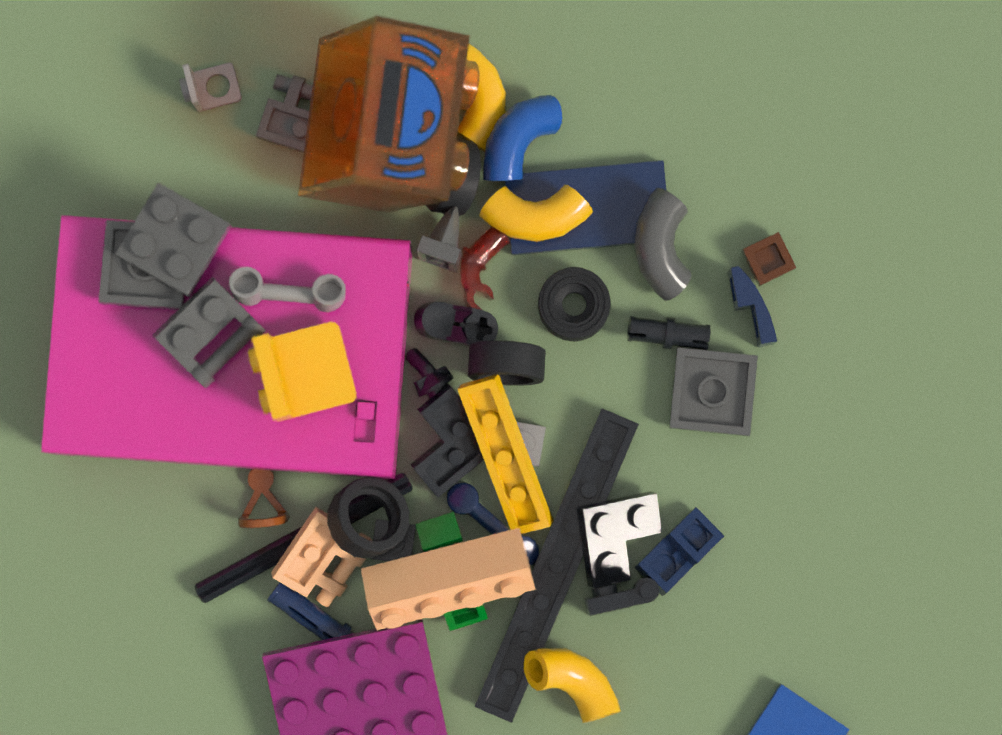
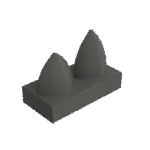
M453 206L444 214L429 238L422 235L417 249L420 261L455 273L458 272L462 261L461 249L458 248L459 213L456 206Z

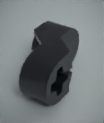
M427 302L422 304L414 315L416 330L422 336L439 341L470 346L476 342L494 341L498 334V324L495 317L487 311L444 302Z

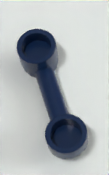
M457 483L448 491L447 503L453 512L459 515L469 514L491 535L510 530L479 503L478 492L471 484ZM522 536L529 564L532 566L539 557V547L532 538Z

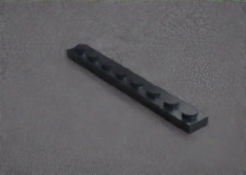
M603 408L601 409L533 568L532 577L535 590L522 594L475 704L476 708L508 722H513L529 684L523 668L524 658L529 651L544 648L583 557L577 507L607 501L638 428V423Z

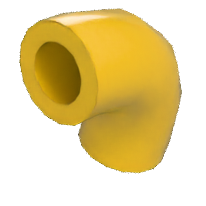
M466 43L455 55L446 71V76L459 85L467 99L466 113L455 131L464 139L473 141L480 150L485 152L486 142L497 120L505 113L506 92L497 68L477 48Z
M564 185L550 198L537 202L523 200L505 186L489 198L482 207L479 216L490 226L510 238L540 242L564 236L583 223L593 213V210L589 203L569 185Z
M541 648L529 651L526 654L523 668L530 686L537 691L558 688L566 692L574 700L582 723L621 712L618 700L607 677L588 658L567 648Z

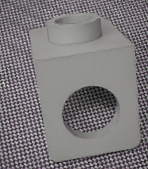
M232 63L195 72L189 64L182 65L185 78H181L179 81L185 102L192 101L198 112L241 101L242 97ZM216 75L226 77L230 84L227 94L219 98L211 96L207 91L209 79Z

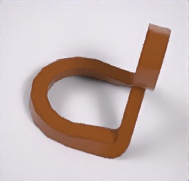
M252 469L248 475V483L255 491L242 516L238 518V526L241 528H260L288 522L289 514L270 490L274 483L272 470ZM261 493L264 494L278 513V516L248 519Z

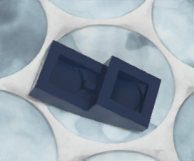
M739 266L731 267L728 271V278L734 310L751 309L757 347L775 344L777 337L774 325L762 296L748 275Z
M695 507L634 568L644 578L655 580L659 586V594L663 596L724 535Z

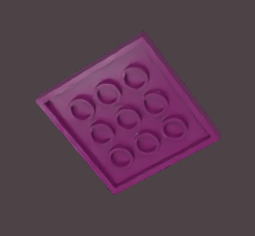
M423 619L404 623L397 628L372 629L264 652L262 655L280 735H448Z

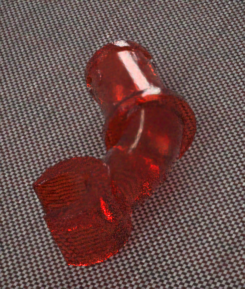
M492 226L469 248L466 246L462 248L463 257L461 260L460 277L465 291L464 303L467 307L480 310L482 309L474 302V294L477 291L482 292L489 301L494 299L491 288L481 282L480 272H484L486 270L485 265L505 245L510 243V240L504 233Z

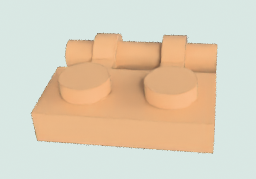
M315 507L271 573L275 580L305 597L309 595L315 585H318L322 589L317 595L316 600L321 605L329 607L336 596H342L348 587L346 581L356 566L361 567L366 558L354 557L343 551L331 536L327 524L328 513ZM359 533V535L364 537L365 539L373 541L366 534ZM335 555L342 558L333 573L325 572Z

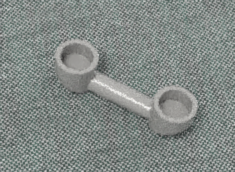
M241 267L235 270L229 279L232 296L239 303L247 306L256 305L261 300L314 304L321 312H331L339 308L346 298V287L343 280L333 274H325L318 277L313 287L263 283L260 273L251 267Z

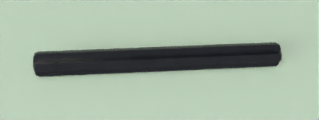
M405 473L395 475V479L386 480L395 485L403 496L413 489ZM369 495L355 497L348 506L350 523L352 524L383 506ZM301 527L196 583L194 587L199 599L203 603H207L275 566Z

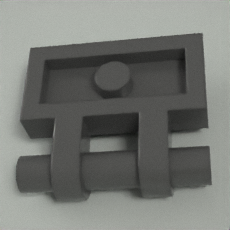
M277 74L273 89L287 94L284 103L268 98L256 137L333 162L345 123L332 119L331 116L334 109L350 113L354 98L340 94V89L328 86L327 89L308 84L305 78L296 75L289 78ZM303 98L321 104L318 114L298 108L299 100Z

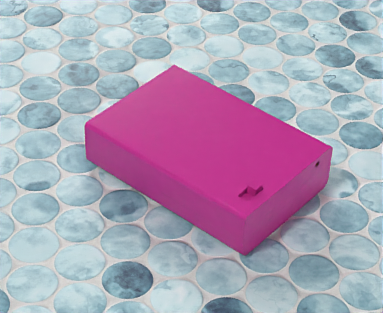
M62 215L42 436L43 453L395 479L413 248L410 240L230 228L191 296H185L184 303L211 277L232 296L229 279L232 273L241 267H251L257 270L262 277L263 283L313 287L318 277L325 274H333L340 277L346 287L344 302L339 308L331 312H321L314 304L273 300H261L253 306L239 303L266 330L262 335L270 334L274 337L327 322H335L341 330L357 392L355 401L277 422L272 419L271 413L264 414L258 394V390L265 389L261 372L254 374L248 355V350L254 348L252 339L213 376L215 381L206 389L153 336L177 310L103 305L98 302L106 220L135 222V220ZM234 317L194 358L202 365L242 324Z

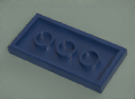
M664 160L523 173V179L505 181V186L513 194L523 200L534 202L546 200L557 193L564 185H569L589 203L593 210V213L583 223L562 237L540 242L510 238L512 256L633 245L635 243L637 220L649 196L655 188L666 190Z

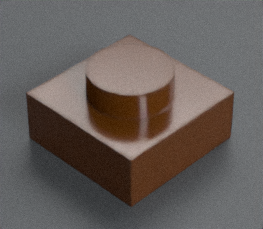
M779 232L742 249L743 256L759 287L797 268Z

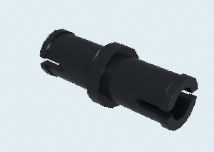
M630 316L629 318L630 324H628L627 341L662 344L663 349H672V346L708 350L709 344L707 342H710V325L675 322L673 317H666L665 321Z

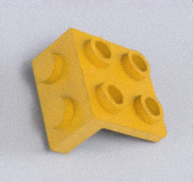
M327 322L274 337L270 334H264L252 338L254 348L248 350L249 360L254 374L261 372L265 388L258 390L260 403L264 414L271 413L273 420L280 422L355 401L357 397L355 384L341 330L335 322Z

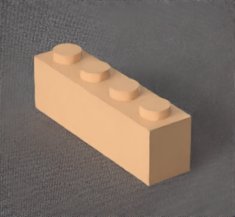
M520 528L361 568L368 610L377 630L397 628L407 622L423 618H436L446 612L466 607L475 608L485 602L504 597H518L524 592L535 590Z

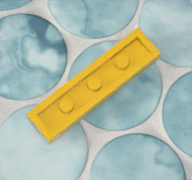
M499 374L461 384L457 389L510 530L520 528L521 534L550 527L553 518Z

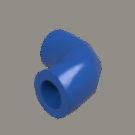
M541 95L515 103L497 120L486 142L483 180L510 181L523 179L524 154L529 144L539 136L556 134L561 127L562 109L555 96Z

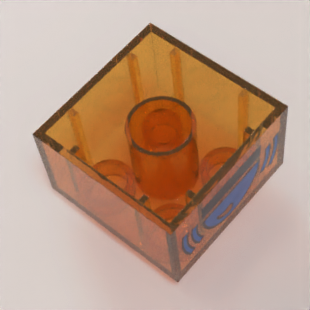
M374 16L319 38L298 196L387 213L448 201L450 190L457 191L462 186L469 164L467 145L464 142L456 141L460 109L467 110L470 108L476 97L479 85V67L475 61L467 60L470 35L382 16Z

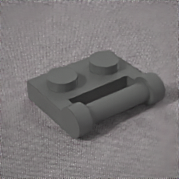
M211 277L153 336L207 389L215 381L213 376L253 337L262 335L266 330ZM235 317L242 325L201 365L194 356Z

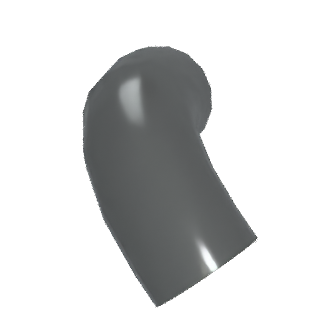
M655 188L637 220L634 249L641 274L653 291L661 299L668 301L678 296L686 288L692 276L691 271L677 256L674 245L676 230L688 213V209L682 201L662 188Z

